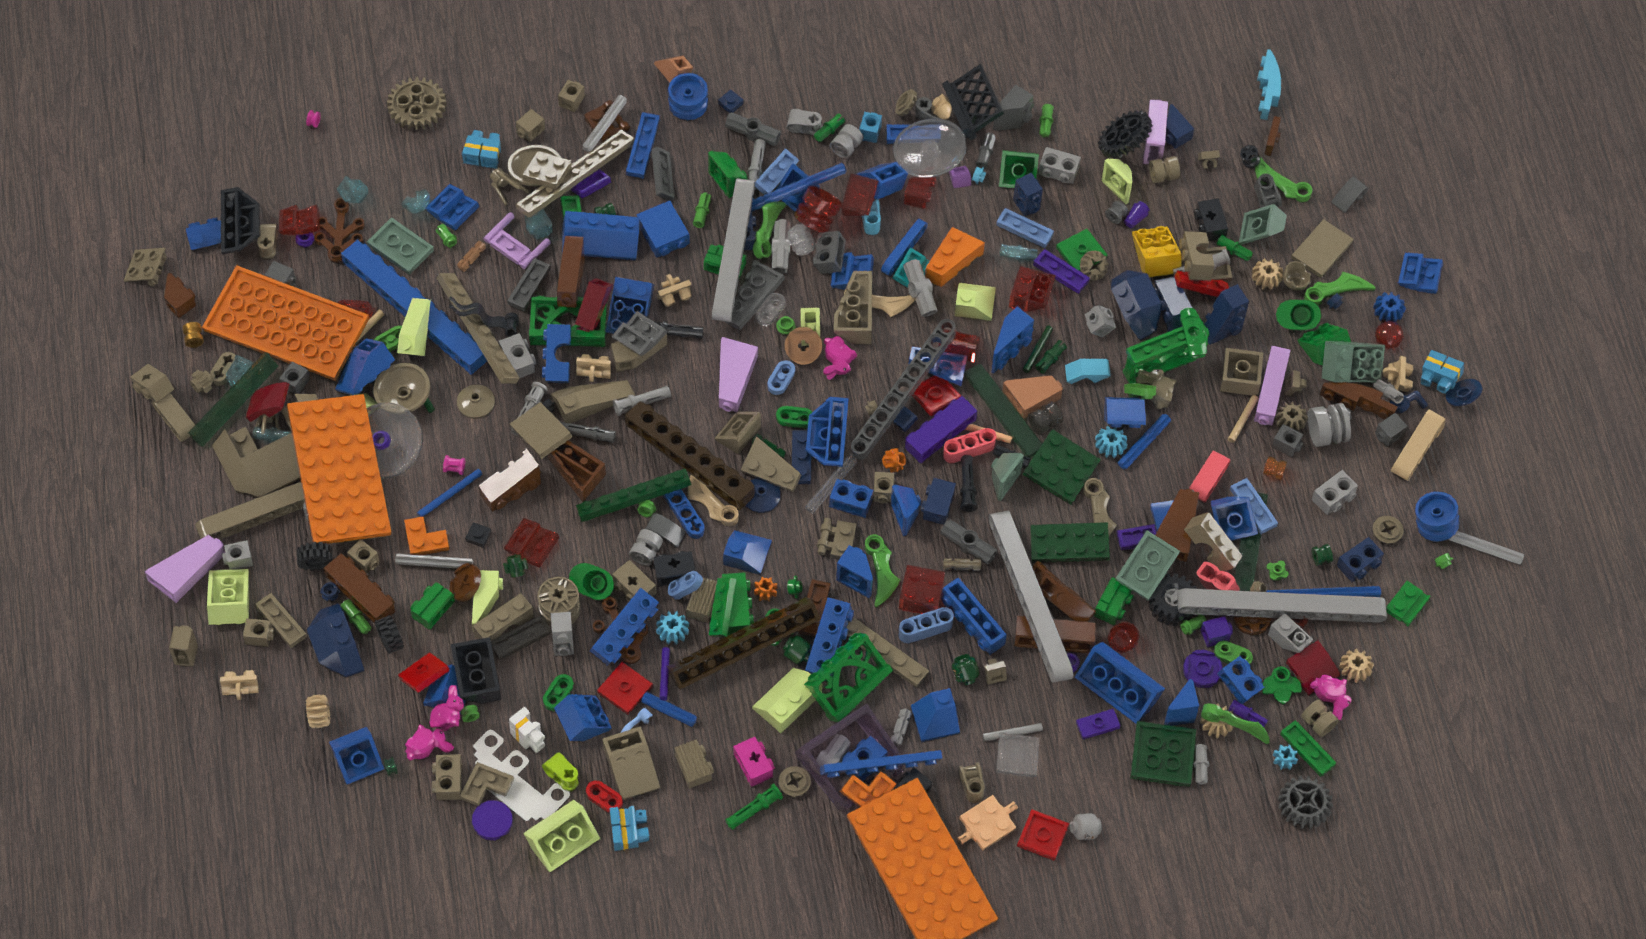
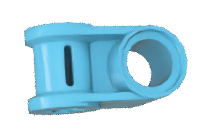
M875 199L873 202L860 201V214L864 231L869 235H876L880 231L881 221L879 200Z

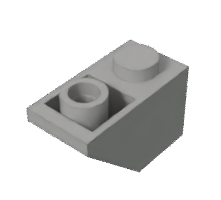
M571 612L551 613L554 656L574 654Z
M1285 613L1271 625L1268 634L1281 648L1300 653L1313 641Z

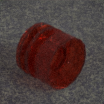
M808 186L803 196L805 203H799V209H796L794 216L802 224L822 233L828 232L830 225L833 224L831 216H837L842 202L836 196L821 188Z

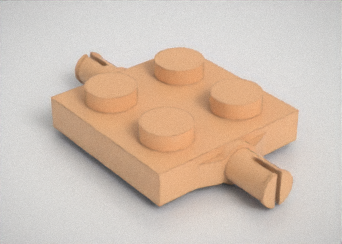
M993 795L960 816L959 819L964 824L966 833L957 837L958 841L963 845V843L972 839L979 845L982 851L1016 829L1009 814L1018 809L1017 805H1015V802H1012L1003 807Z

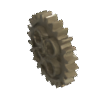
M416 77L415 81L409 78L407 83L402 80L401 86L396 84V89H391V94L388 95L389 100L387 101L388 113H390L391 119L395 118L396 124L400 122L401 127L408 125L409 130L412 126H415V130L418 129V126L425 129L426 124L432 127V121L438 123L437 117H443L442 113L445 112L446 97L443 94V89L438 87V83L433 85L432 80L426 82L424 77L422 81H419V78Z

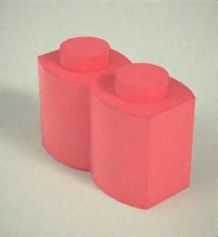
M1203 562L1196 572L1201 584L1206 589L1240 590L1235 578L1230 573L1219 571L1218 567L1210 562Z

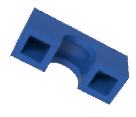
M547 324V329H544L543 339L547 340V347L543 348V359H546V367H542V378H545L547 383H569L570 364L569 362L558 361L555 353L561 346H571V326Z

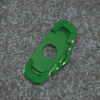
M1185 308L1180 312V321L1183 326L1189 356L1192 359L1203 358L1207 354L1209 330L1205 327L1195 309ZM1190 328H1196L1199 331V334L1197 336H1191L1188 333V330Z

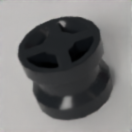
M1247 145L1240 151L1245 167L1254 168L1259 165L1261 158L1255 146Z

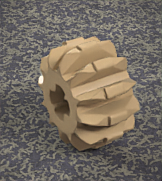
M1264 258L1262 262L1258 261L1256 266L1253 267L1252 281H1256V286L1261 285L1262 289L1268 287L1271 290L1273 286L1278 287L1279 283L1283 280V268L1279 267V262L1273 263V259L1267 261Z
M1357 648L1354 650V653L1349 650L1346 655L1341 657L1339 669H1342V676L1348 675V681L1353 678L1355 683L1359 679L1364 682L1367 676H1371V669H1373L1374 664L1370 662L1371 656H1365V650L1362 653H1359Z
M320 694L308 697L306 700V711L309 726L311 728L329 726L331 718L327 697Z
M1203 718L1200 720V723L1203 724V731L1209 730L1208 735L1215 734L1216 738H1219L1220 734L1224 737L1227 736V733L1233 729V726L1222 721L1210 722Z

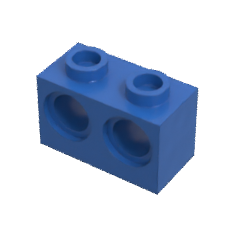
M837 479L829 498V507L866 518L873 500V490L864 485L852 484L848 480Z
M1241 656L1217 673L1241 704H1244L1264 688L1261 678L1252 672L1250 664L1245 659H1242ZM1232 668L1238 669L1240 675L1234 674ZM1245 683L1251 686L1252 691H1248L1245 688Z

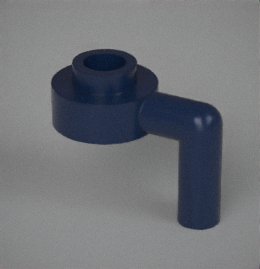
M1414 391L1407 396L1404 395L1402 402L1398 404L1390 400L1391 404L1397 406V414L1405 412L1413 400H1416L1422 409L1428 406L1419 391Z

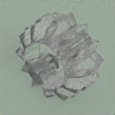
M797 224L789 229L788 240L797 255H807L814 251L815 239L806 224Z

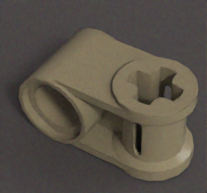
M260 224V237H258L257 243L259 254L263 259L268 260L276 255L277 224Z
M979 762L972 766H959L960 780L963 784L967 800L971 803L980 802L984 797L985 786ZM978 789L979 792H972L971 790Z

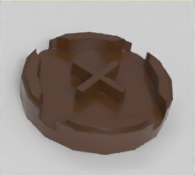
M466 563L455 571L454 574L456 576L450 581L449 590L454 594V599L460 602L470 600L477 592L481 582L480 569L475 565Z

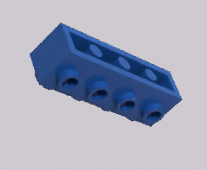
M959 578L943 587L941 598L943 604L954 612L956 620L965 625L967 633L976 638L979 647L983 651L986 650L991 655L1005 645L1007 634Z
M640 588L590 649V652L607 666L611 661L615 664L622 655L619 651L623 646L627 649L634 640L632 635L635 632L640 633L645 627L644 620L647 617L652 618L658 611L656 606L659 602Z
M827 598L805 671L810 674L817 672L822 667V663L831 659L835 655V651L841 647L842 641L846 640L848 635L847 624L848 621H852L854 615L851 603Z

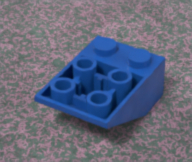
M615 277L606 333L614 334L623 322L627 324L637 311L648 318L654 291L653 283Z
M1018 306L1004 318L993 355L991 371L993 374L998 369H1003L1010 358H1015L1023 346H1028L1032 341L1034 319Z
M366 338L356 346L349 356L335 388L336 391L357 395L366 384L373 382L380 372L387 370L395 359L385 344Z

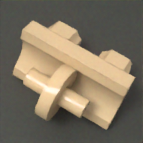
M668 274L666 275L667 281L662 282L661 285L663 288L669 287L658 291L656 295L658 300H662L665 307L672 306L676 303L673 297L674 294L679 293L681 301L692 297L690 291L691 282L687 280L675 285V283L680 282V278H672Z
M582 354L581 358L577 357V376H587L590 382H594L595 377L610 379L611 361L608 356L592 359L590 355Z
M1400 356L1399 361L1390 363L1388 367L1383 369V376L1388 378V382H1391L1396 390L1408 392L1413 387V381L1405 379V376L1409 377L1413 372V365L1406 363V357Z
M246 670L243 676H236V673L233 671L225 672L224 677H220L222 695H236L237 700H242V694L259 693L257 675H255L253 670Z

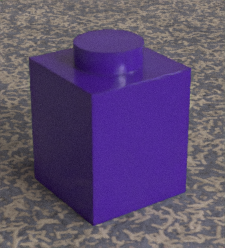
M1225 616L1203 622L1200 630L1207 647L1215 646L1220 641L1229 642L1233 633L1232 625L1230 622L1227 623Z

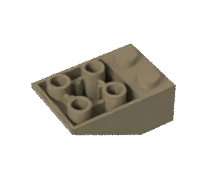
M641 726L602 739L603 749L622 801L660 789Z

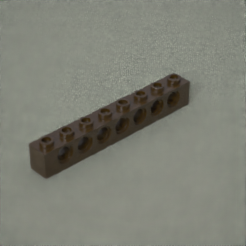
M640 401L625 415L627 427L680 467L686 468L688 473L729 504L736 507L737 510L740 511L755 497V486L749 479H744L737 470L728 467L721 458H716L709 449L700 446L693 437H688L678 426L672 425L665 416L656 413L650 405Z
M805 597L668 665L667 669L674 684L681 690L821 620L814 602Z

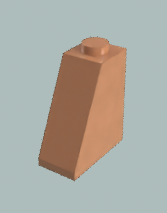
M1051 375L1007 380L1003 384L1002 392L1024 420L1060 400L1063 387Z

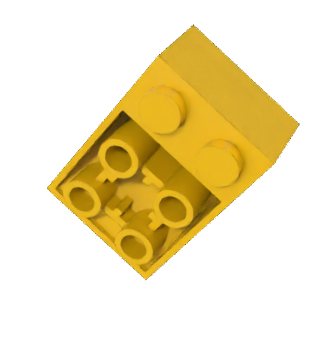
M1168 226L1132 231L1143 273H1147L1149 277L1174 274L1173 269L1181 267V252Z

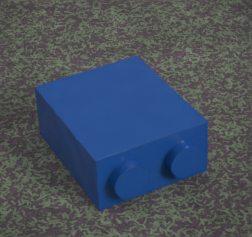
M671 201L637 214V217H639V228L656 258L668 255L671 251L682 249L690 244L689 233Z

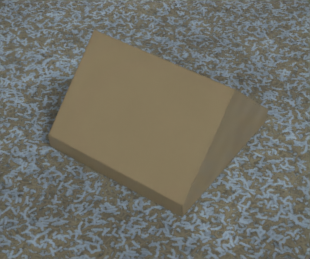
M736 412L715 437V440L739 455L761 428V414L759 412Z

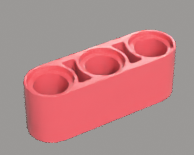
M985 428L946 441L943 449V459L948 463H956L961 461L964 455L975 457L991 452L996 444V432L991 428Z
M1212 451L1189 488L1199 492L1198 500L1203 503L1207 501L1228 468L1231 459L1216 451Z

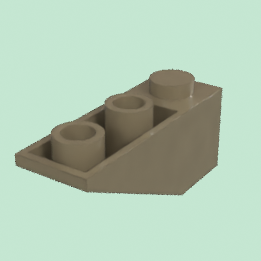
M667 334L643 356L638 355L618 341L611 343V353L616 372L634 369L667 345Z

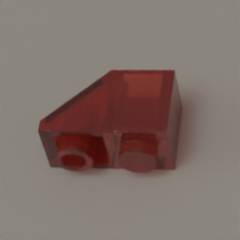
M930 168L908 180L904 195L905 205L925 209L927 202H931L932 192L930 189L935 187L936 177L933 176L934 169Z

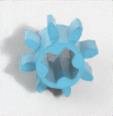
M1280 745L1279 751L1274 750L1273 756L1276 758L1273 763L1278 764L1280 770L1283 768L1291 770L1292 764H1297L1298 761L1295 758L1297 751H1293L1291 745L1288 747Z

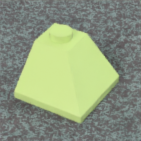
M1106 159L1102 182L1125 204H1128L1132 188V171L1120 159Z
M959 283L955 316L992 321L996 287Z

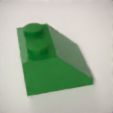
M708 152V173L728 198L732 197L736 178L748 180L746 173L738 168L736 160L730 158L727 153Z

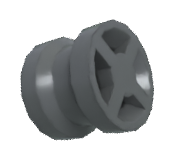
M1114 201L1112 207L1105 211L1106 217L1115 224H1119L1122 221V217L1128 214V208L1120 201Z

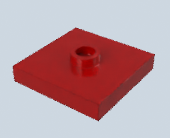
M935 375L924 380L912 395L931 417L938 411L946 409L952 400H957L961 397L947 380Z
M429 652L398 674V677L402 682L419 693L450 669L447 664Z
M621 662L597 689V693L629 715L642 700L644 694L651 690L653 683Z
M1031 809L1017 847L1055 861L1069 823Z

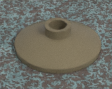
M483 385L467 386L457 397L459 411L469 418H482L488 415L495 405L494 394Z

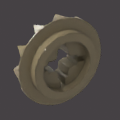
M913 89L904 92L899 97L896 103V114L904 116L908 114L909 110H912L917 100V93Z
M1099 251L1087 252L1080 261L1081 272L1090 277V280H1099L1108 272L1107 267L1109 263H1107L1106 256ZM1092 262H1099L1097 265L1098 269H1091L1093 266Z
M1392 516L1379 517L1374 522L1372 528L1374 537L1379 542L1386 543V545L1389 543L1395 544L1398 540H1401L1404 532L1401 522ZM1385 528H1387L1388 530L1391 529V533H1390V534H1388V532H1385V533H1384V529H1385Z
M792 766L786 768L780 774L779 786L785 795H790L794 798L800 795L803 796L809 790L811 779L805 769ZM791 776L795 781L799 780L798 788L794 784L789 785L791 784Z

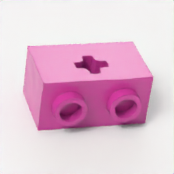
M756 737L733 746V754L751 787L773 778V769H775L770 758L767 759L764 754L766 752L762 742H758Z

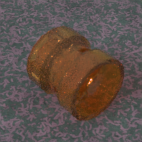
M1269 456L1263 474L1267 476L1274 475L1276 479L1281 480L1287 462L1282 460L1277 462L1275 458Z

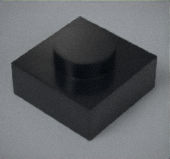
M473 522L465 537L466 542L484 548L491 534V528Z

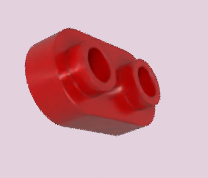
M592 781L587 785V798L610 813V808L612 807L622 808L621 795L601 781ZM594 791L600 792L598 795L593 794ZM610 802L616 803L614 806L609 805Z

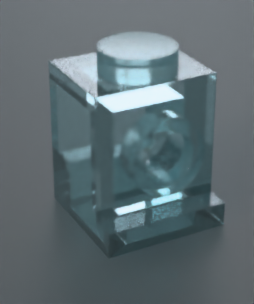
M345 176L337 188L343 200L350 203H362L369 193L368 187L362 181L350 179L349 176Z
M236 355L234 362L226 373L227 382L233 387L244 389L255 373L253 362Z

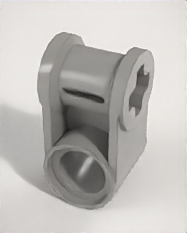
M792 109L786 128L793 133L814 135L822 127V117L817 112Z

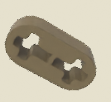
M232 352L223 353L212 368L210 375L214 380V385L222 386L226 384L235 371L238 362L235 354ZM231 359L232 363L228 362L226 365L225 361H229ZM222 373L223 377L216 379V375L219 376Z

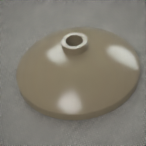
M525 146L510 156L508 172L520 184L534 187L542 186L523 180V173L538 151L557 157L561 156L554 149L547 146Z
M399 363L390 366L387 370L380 373L374 383L373 393L377 404L386 412L406 414L418 409L427 400L430 393V381L426 372L419 366L411 363Z

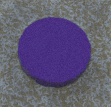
M1196 650L1185 659L1183 673L1187 681L1189 679L1193 680L1194 686L1208 688L1220 680L1217 673L1223 669L1222 662L1211 651Z
M499 801L481 803L472 815L474 830L481 838L486 840H498L508 834L512 827L513 817L511 811L504 803Z

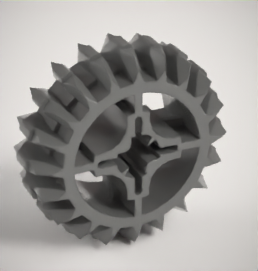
M1299 776L1298 781L1293 777L1290 783H1285V788H1281V795L1278 797L1280 802L1278 807L1283 809L1281 815H1287V822L1294 821L1293 826H1296L1297 823L1301 824V829L1305 825L1309 829L1313 827V824L1316 827L1320 826V823H1324L1327 817L1330 816V810L1333 807V803H1331L1333 798L1331 795H1328L1330 790L1323 789L1325 784H1318L1317 778L1311 781L1310 776H1307L1306 780ZM1290 796L1294 798L1293 801L1297 804L1295 808L1290 802ZM1316 796L1320 801L1321 809L1317 807L1318 804L1314 801ZM1310 799L1309 804H1308V803H1306V804L1303 803V804L1301 805L1302 801L1304 802V801H1308V800Z

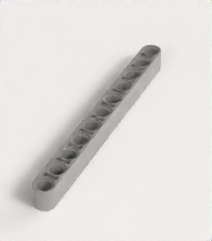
M1010 511L989 514L991 530L1051 682L1055 683L1073 679L1071 663Z
M1181 589L1177 591L1178 612L1182 614L1280 618L1285 613L1291 619L1383 622L1387 619L1386 601L1380 597L1209 589Z

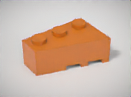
M952 227L926 266L925 277L931 283L942 287L954 278L961 269L968 267L974 259L983 255L985 242Z

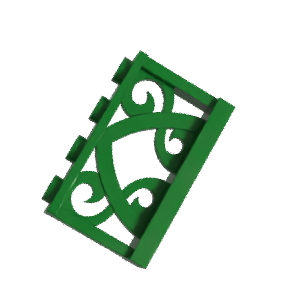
M532 297L529 329L530 345H547V340L543 339L544 329H547V324H560L556 320L567 312L578 316L583 297H578L576 307L557 306V297ZM607 303L599 320L601 322L600 331L590 330L586 332L577 330L580 326L575 324L571 328V346L605 347ZM538 310H549L548 312L543 311V315L547 319L541 318L537 314ZM536 320L543 323L541 329H535Z
M1183 326L1126 348L1127 360L1123 374L1128 383H1137L1136 378L1138 377L1139 370L1151 372L1161 369L1165 373L1196 361L1197 359H1192L1189 356ZM1190 328L1188 333L1191 336H1197L1199 331L1196 328Z
M855 633L844 646L835 651V655L831 659L823 662L822 667L808 677V681L804 685L822 707L829 721L840 722L893 669L885 662L867 634ZM861 645H863L866 650V654L863 661L861 660L863 656L862 650H860L858 655H856L855 651ZM870 656L877 664L875 667L868 663ZM842 667H858L855 672L856 685L854 687L847 685L839 686V676ZM860 674H865L866 676L861 680ZM824 680L827 681V684L822 687L830 689V692L823 694L819 689V685ZM844 689H846V690H847V694L843 697V693H844V692H841V693H839V692L842 691V690H844ZM832 697V701L834 704L833 708L826 698Z

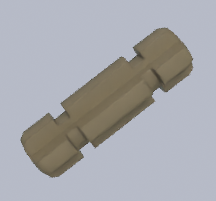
M945 558L943 568L944 570H952V568L954 570H981V560L973 559V561H970V559L952 560Z

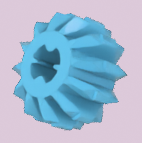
M1109 426L1106 427V430L1101 428L1099 434L1095 437V447L1099 449V454L1105 453L1106 458L1109 455H1112L1113 458L1117 454L1122 455L1123 450L1127 448V436L1123 435V430L1117 431L1116 427L1111 429Z
M670 611L667 612V616L661 614L660 620L656 622L658 627L656 629L657 635H660L661 641L666 640L668 645L671 641H674L677 645L678 639L684 641L685 635L689 634V622L685 621L684 615L679 616L677 611L674 615H671Z

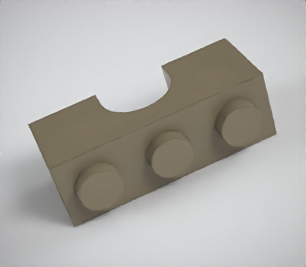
M1184 231L1183 239H1180L1179 248L1182 250L1185 272L1188 273L1190 280L1211 281L1215 265L1212 255L1207 254L1209 241L1206 232Z
M1209 512L1193 517L1184 529L1195 544L1206 543L1213 549L1207 560L1217 566L1219 571L1235 568L1241 559V553Z
M520 593L474 624V636L477 639L490 637L492 646L502 639V633L509 626L515 624L519 628L534 618L533 607Z

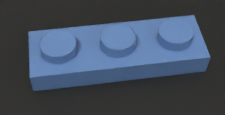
M785 148L757 179L755 187L764 195L772 192L781 182L792 164L796 165L799 160Z
M1006 208L996 222L997 226L1043 248H1046L1054 235L1053 230Z
M1247 478L1231 485L1230 491L1235 497L1250 498L1256 527L1260 534L1277 527L1278 522Z

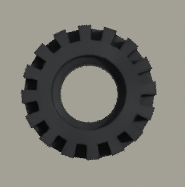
M308 542L306 545L302 544L297 548V565L301 569H310V571L317 569V571H320L321 568L324 570V567L333 561L332 548L327 543L319 542L317 544L312 542L310 544Z
M390 615L375 621L378 635L388 654L404 648L400 632Z

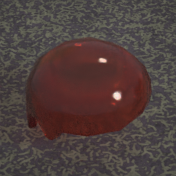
M1392 321L1381 323L1375 331L1376 342L1385 345L1386 349L1398 347L1403 340L1401 326Z
M1121 622L1115 625L1108 634L1109 645L1115 651L1121 653L1134 649L1140 638L1138 629L1129 622Z

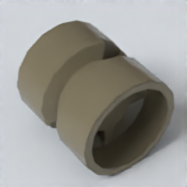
M1176 156L1166 157L1164 161L1161 159L1149 161L1150 177L1154 184L1162 183L1165 179L1168 181L1180 179V166Z
M1320 699L1309 705L1301 717L1308 725H1313L1312 729L1319 737H1323L1338 724L1339 720L1332 712H1327L1328 708Z

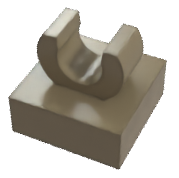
M1219 150L1198 153V160H1203L1202 167L1204 169L1207 168L1208 161L1212 162L1213 168L1217 167V161L1214 158L1220 157Z
M1293 370L1284 378V395L1291 396L1295 392H1302V387L1306 388L1307 381L1300 379L1299 371Z
M995 658L987 660L989 664L985 665L987 684L1007 680L1004 661L997 662Z

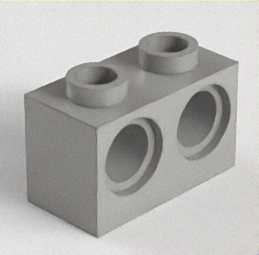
M1046 147L1038 174L1046 178L1060 180L1063 183L1073 184L1080 166L1081 157Z
M1341 470L1314 490L1311 500L1326 515H1329L1331 512H1337L1346 501L1350 502L1355 498L1358 485Z

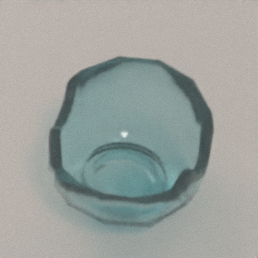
M422 189L420 192L416 191L415 198L407 196L401 206L412 214L423 212L430 202V194L426 189Z

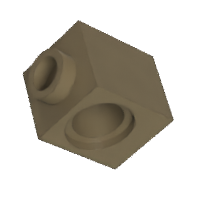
M567 80L558 95L559 106L576 112L585 97L584 86L579 82Z
M530 109L516 122V132L519 137L525 138L528 142L534 140L545 130L544 118Z
M875 472L873 501H878L879 503L891 502L894 473ZM885 487L887 490H881L880 488Z
M361 539L347 552L348 557L355 562L356 567L364 570L366 574L370 570H374L379 564L378 552ZM364 556L369 557V558H367V559H365V560H362V559H361V558L364 557Z
M246 618L243 633L245 645L269 647L270 640L274 639L275 629L272 628L270 621ZM258 631H264L262 634L256 635Z

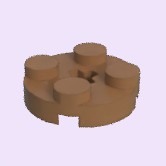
M798 327L791 331L785 339V352L797 364H810L820 355L822 340L817 332L811 328ZM802 340L809 344L805 351L798 348V344H801Z

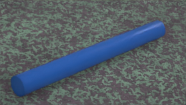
M480 469L475 470L420 509L417 515L424 517L483 475Z

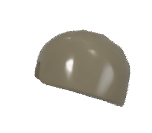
M1293 261L1285 267L1283 281L1291 290H1304L1310 284L1311 273L1306 271L1304 263Z

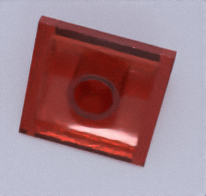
M851 173L841 206L842 215L869 216L878 181Z
M944 329V330H943V332H946V333H948V332L951 331V330H948V329ZM956 331L954 339L944 352L967 356V361L974 362L980 336Z

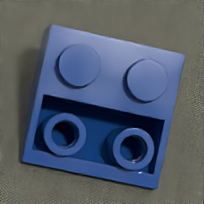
M897 162L880 164L855 174L853 179L878 200L902 190L908 172Z
M1105 397V422L1110 427L1119 428L1122 427V424H1127L1130 428H1141V425H1146L1145 400L1141 398Z
M569 694L554 707L570 741H586L612 729L596 695Z

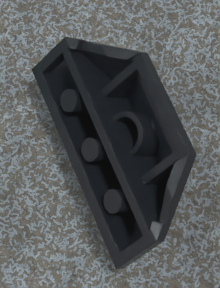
M239 187L221 190V253L223 255L239 252L260 237V204Z

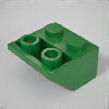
M1329 323L1321 324L1318 329L1303 334V337L1297 340L1313 363L1322 366L1325 341L1351 342L1347 329Z

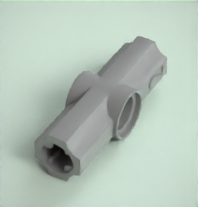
M786 219L775 221L774 238H772V269L781 274L788 272V257L791 250V222H788Z
M915 259L905 263L903 267L909 280L908 291L910 296L916 299L921 315L927 317L935 314L938 310L932 296L933 286L931 281L925 277L920 261Z

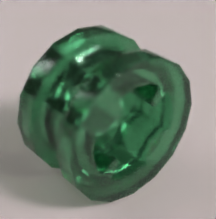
M393 756L389 760L383 759L387 775L391 776V773L398 774Z

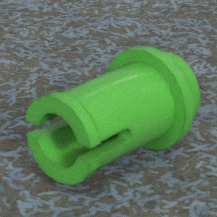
M445 224L437 227L436 233L443 240L444 246L453 247L457 243V237L451 234Z
M1198 615L1190 620H1184L1180 625L1181 630L1185 635H1191L1194 630L1202 626L1206 619L1203 615Z

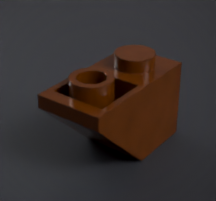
M169 273L167 274L164 299L167 308L179 319L196 306L194 299L196 296L190 288L186 289L184 287V283L179 277L175 278Z

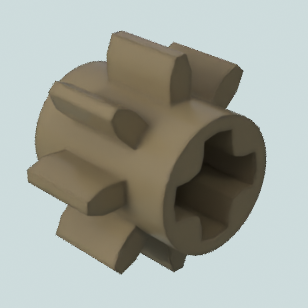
M197 370L191 374L193 378L190 384L197 393L201 391L206 394L213 389L211 385L214 380L209 372Z

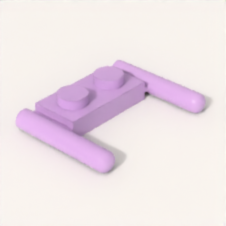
M508 213L483 240L515 264L520 265L522 269H526L532 260L536 259L551 242L546 238L531 252L529 248L503 230L514 219V214Z

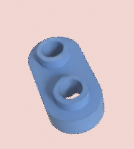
M784 360L777 364L768 379L767 387L771 394L780 395L787 389L795 375V366L792 362Z
M691 571L672 581L668 586V594L675 600L681 599L696 591L701 586L703 577L698 572Z

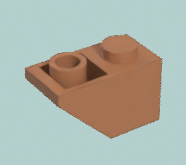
M684 56L666 58L654 63L669 82L680 74L691 73L693 69Z

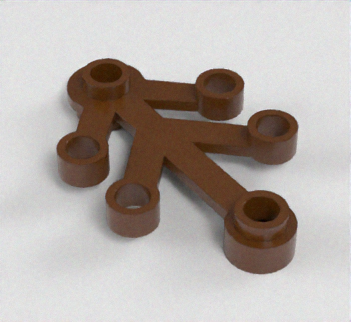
M338 198L334 202L335 211L337 212L336 230L328 223L325 217H319L316 220L317 227L324 229L335 241L333 245L326 239L324 233L319 232L315 235V242L318 245H323L328 250V258L336 263L342 261L341 253L352 245L355 239L359 238V241L363 244V236L356 233L352 236L351 240L342 245V240L354 231L363 230L365 227L364 220L356 218L351 225L344 229L345 214L350 208L346 198Z
M613 597L605 598L602 602V609L606 614H610L612 621H614L619 615L617 612L618 602ZM612 602L613 605L608 606L607 603ZM596 620L593 623V631L597 634H603L608 628L601 620ZM647 624L644 627L646 631L637 633L632 644L627 649L623 646L619 651L625 662L634 664L640 660L641 650L639 647L644 636L649 632ZM597 625H601V626H602V628H600V629H597V628H595V627H596ZM633 651L635 654L629 655L628 652Z

